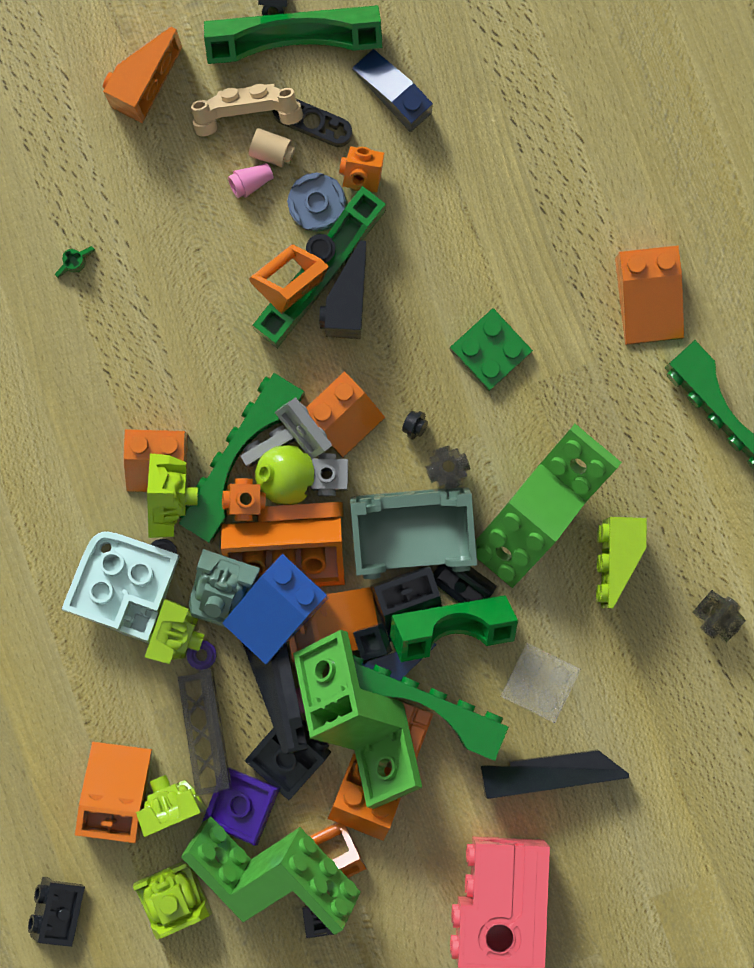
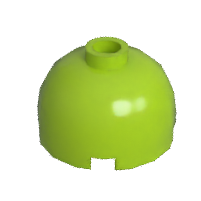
M287 445L273 447L261 456L255 469L256 484H260V491L266 494V499L282 505H295L305 500L307 497L305 492L308 486H312L314 482V466L308 453H303L301 448L297 446Z

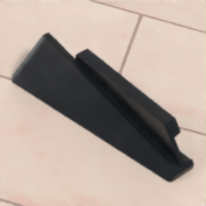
M243 644L282 752L290 754L308 750L287 644L267 665Z
M598 749L509 761L510 766H481L484 796L486 799L629 778L627 771Z

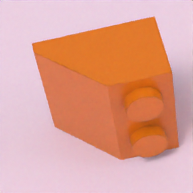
M345 371L306 407L310 417L318 427L324 430L333 449L342 458L385 419V416Z
M125 429L124 469L126 491L147 492L150 453L170 455L185 461L187 476L188 434L185 431Z

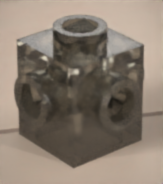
M450 446L434 450V456L428 460L430 465L425 466L430 482H436L438 488L445 486L446 491L462 486V480L467 478L466 471L471 470L466 454H460L458 448L451 450ZM450 461L454 464L452 472H446L443 469L445 462Z
M713 590L708 593L693 611L694 615L703 624L700 629L712 639L718 636L726 643L733 635L738 633L746 621L739 612L741 606L729 596L723 598Z

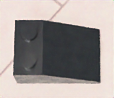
M360 240L328 294L326 306H320L319 324L320 329H325L326 337L361 339L366 241Z

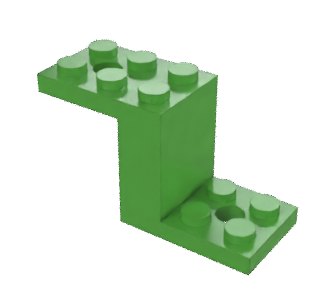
M574 424L475 540L477 559L513 588L555 544L584 504L615 472L622 462L578 425ZM575 459L582 460L586 467L580 466ZM501 547L507 548L511 555L504 552Z
M339 630L293 653L310 738L355 750L367 808L375 809L423 788L404 704L401 701L360 689L348 632ZM329 663V673L325 678H323V671L325 670L326 665ZM391 761L392 770L391 773L388 776H386L384 773V769L387 766V763Z
M209 817L202 822L181 856L242 922H245L293 891L335 935L344 929L361 893L354 882L348 879L336 866L335 862L319 848L315 841L301 827L251 859L225 832L224 828L212 817Z

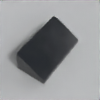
M440 564L433 573L436 585L459 603L490 598L497 588L493 582L471 566L469 571L454 572L452 567Z

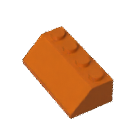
M341 517L222 524V555L260 568L257 581L284 554L317 586L345 585Z

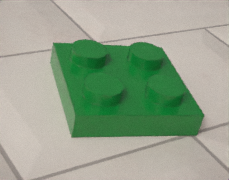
M494 308L449 348L488 391L495 387L533 351Z

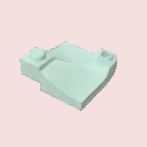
M98 533L90 540L82 556L62 610L149 644L180 556L117 533ZM110 544L111 550L103 553L101 551L102 546Z

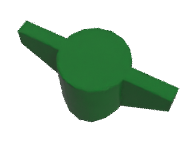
M90 246L80 252L75 249L66 250L62 257L63 265L55 273L56 277H61L67 271L74 273L82 271L85 267V258L94 252L95 249Z

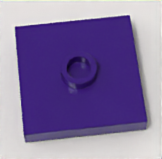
M224 766L203 821L212 817L224 828L227 834L256 846L259 844L280 789L231 767Z

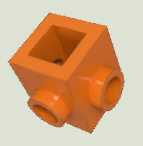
M350 147L348 156L342 157L339 174L344 175L343 187L359 191L363 186L368 191L377 193L385 153L373 151L367 147Z
M235 479V484H229L227 491L222 492V509H227V516H235V521H253V516L260 515V509H265L266 494L260 491V484H253V479ZM244 493L250 496V503L248 505H244L240 501V496Z

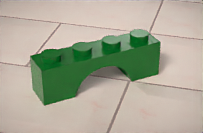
M506 595L392 615L390 638L400 661L405 662L430 657L433 644L438 639L451 634L472 636L486 646L513 642L516 637L518 619Z

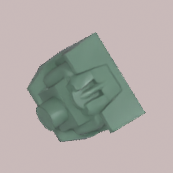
M203 549L196 568L194 586L188 603L191 615L225 627L222 624L223 621L257 582L260 568Z

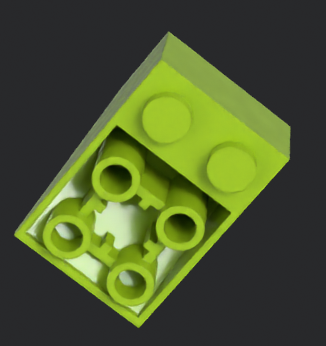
M609 517L603 520L602 525H598L597 542L602 543V554L597 555V573H602L601 585L597 584L596 602H601V609L614 608L646 550L647 518Z

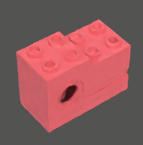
M472 836V844H467L466 862H468V866H471V874L465 875L466 896H458V904H452L451 922L453 923V928L457 929L456 935H451L450 953L451 958L456 959L458 968H545L550 847L545 840Z

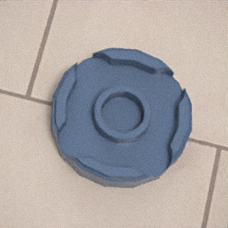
M317 172L306 174L296 180L287 200L290 215L295 223L303 229L313 232L332 228L346 205L344 190L338 181Z

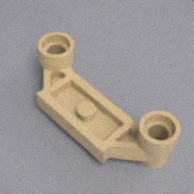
M256 84L252 87L239 89L227 88L223 91H218L216 96L207 101L199 100L191 105L194 117L192 123L198 136H209L215 133L218 129L216 119L221 117L277 110L280 121L286 125L295 124L303 118L300 103L296 101L294 90L292 88L279 89L275 87V84Z

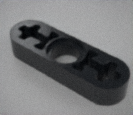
M296 99L303 109V118L299 123L283 124L280 121L278 111L272 110L274 119L278 123L332 146L343 147L351 141L352 127L346 119ZM309 114L319 116L321 120L320 125L314 129L306 127L304 124L305 117ZM329 120L330 128L337 130L339 126L344 127V133L347 135H341L339 139H335L333 131L326 129V134L321 132L325 128V121Z

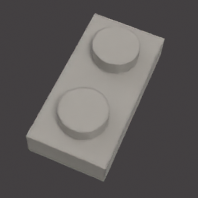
M296 397L275 412L311 459L322 454L332 446L324 430L317 426L310 417L307 408Z
M284 425L269 433L271 438L262 443L256 440L243 449L245 453L240 455L247 468L257 464L261 456L271 448L287 446L296 441Z

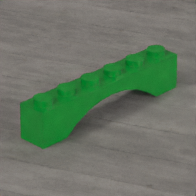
M378 5L204 21V42L208 64L237 62L261 51L291 45H329L352 51L383 48Z
M362 186L327 234L334 241L336 251L334 257L326 263L329 268L323 281L282 314L269 303L252 325L254 331L278 349L350 258L360 240L363 241L386 212V204ZM301 268V270L295 275V277L290 282H292L305 270Z
M694 340L664 367L668 371L666 375L677 387L681 385L689 393L686 396L696 408H703L708 414L707 420L717 430L722 429L729 436L727 441L736 451L740 452L742 450L749 458L747 460L748 464L754 470V433L747 429L729 409L720 391L715 360Z
M273 373L271 378L266 376L257 389L261 394L256 402L250 401L241 415L245 418L239 428L234 426L227 436L226 442L229 443L223 453L219 451L210 464L213 470L208 478L203 476L196 485L198 487V505H186L185 516H179L181 518L179 525L212 544L219 533L222 524L227 520L226 509H222V492L227 489L231 471L243 449L260 433L282 422L275 414L280 407L295 397L301 402L305 396L303 390L276 373Z
M353 655L360 689L382 696L405 698L423 704L447 721L457 734L464 748L491 760H496L509 728L502 724L503 717L489 711L486 712L485 716L474 712L476 706L459 699L456 705L446 700L448 694L431 688L429 693L418 689L419 682L403 676L401 681L390 677L392 671L376 664L374 669L362 665L364 659Z

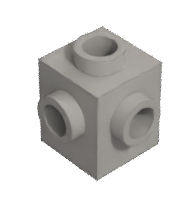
M322 453L318 455V459H312L314 466L312 491H318V496H336V491H348V459H336V454ZM330 471L332 472V477L324 479L322 478V473Z

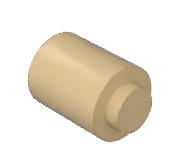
M257 128L250 145L249 156L282 168L285 163H291L295 147L291 146V139Z

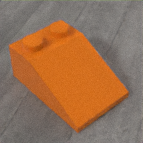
M173 27L168 28L119 63L113 73L109 72L103 82V92L111 108L143 123L182 49L177 29Z
M679 246L619 252L615 258L625 345L683 339V288Z

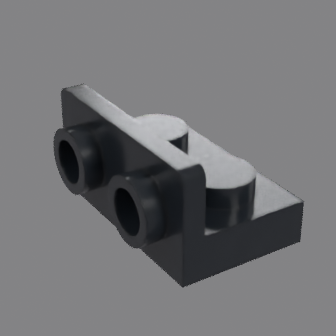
M42 877L41 884H38L35 889V912L28 921L30 937L37 943L72 947L85 886L76 883L53 881L49 877Z

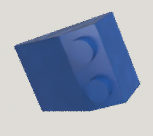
M282 554L258 579L222 624L267 665L329 598Z

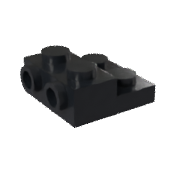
M303 719L302 723L308 750L284 754L273 728L244 760L268 783L279 788V792L288 800L296 794L331 754V751L328 749L329 743L310 738L309 731L305 728L306 722Z

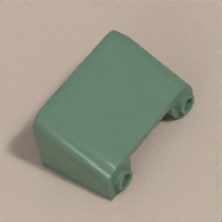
M453 487L359 495L350 498L356 575H363V579L380 578L381 573L385 572L386 569L446 564V566L452 567L454 572L471 570L470 566L477 565L472 493L469 488Z

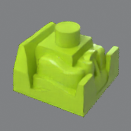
M150 453L147 487L148 538L174 537V525L177 523L179 516H185L186 505H198V487H187L185 461L170 455Z
M164 599L145 658L170 664L171 660L185 658L188 648L199 651L205 634L194 631L198 618L193 617L186 606L169 599Z
M167 775L150 781L154 793L146 797L144 809L136 812L143 836L146 837L206 811L207 807L200 793L186 780L170 785Z
M184 860L134 882V891L139 896L156 940L193 925L213 914L196 873Z

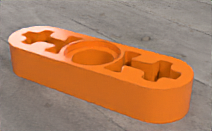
M343 502L265 506V509H260L258 522L343 518Z

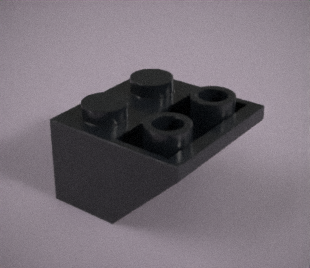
M425 566L370 585L381 621L384 624L390 642H392L390 638L392 615L442 607L440 593L431 567Z

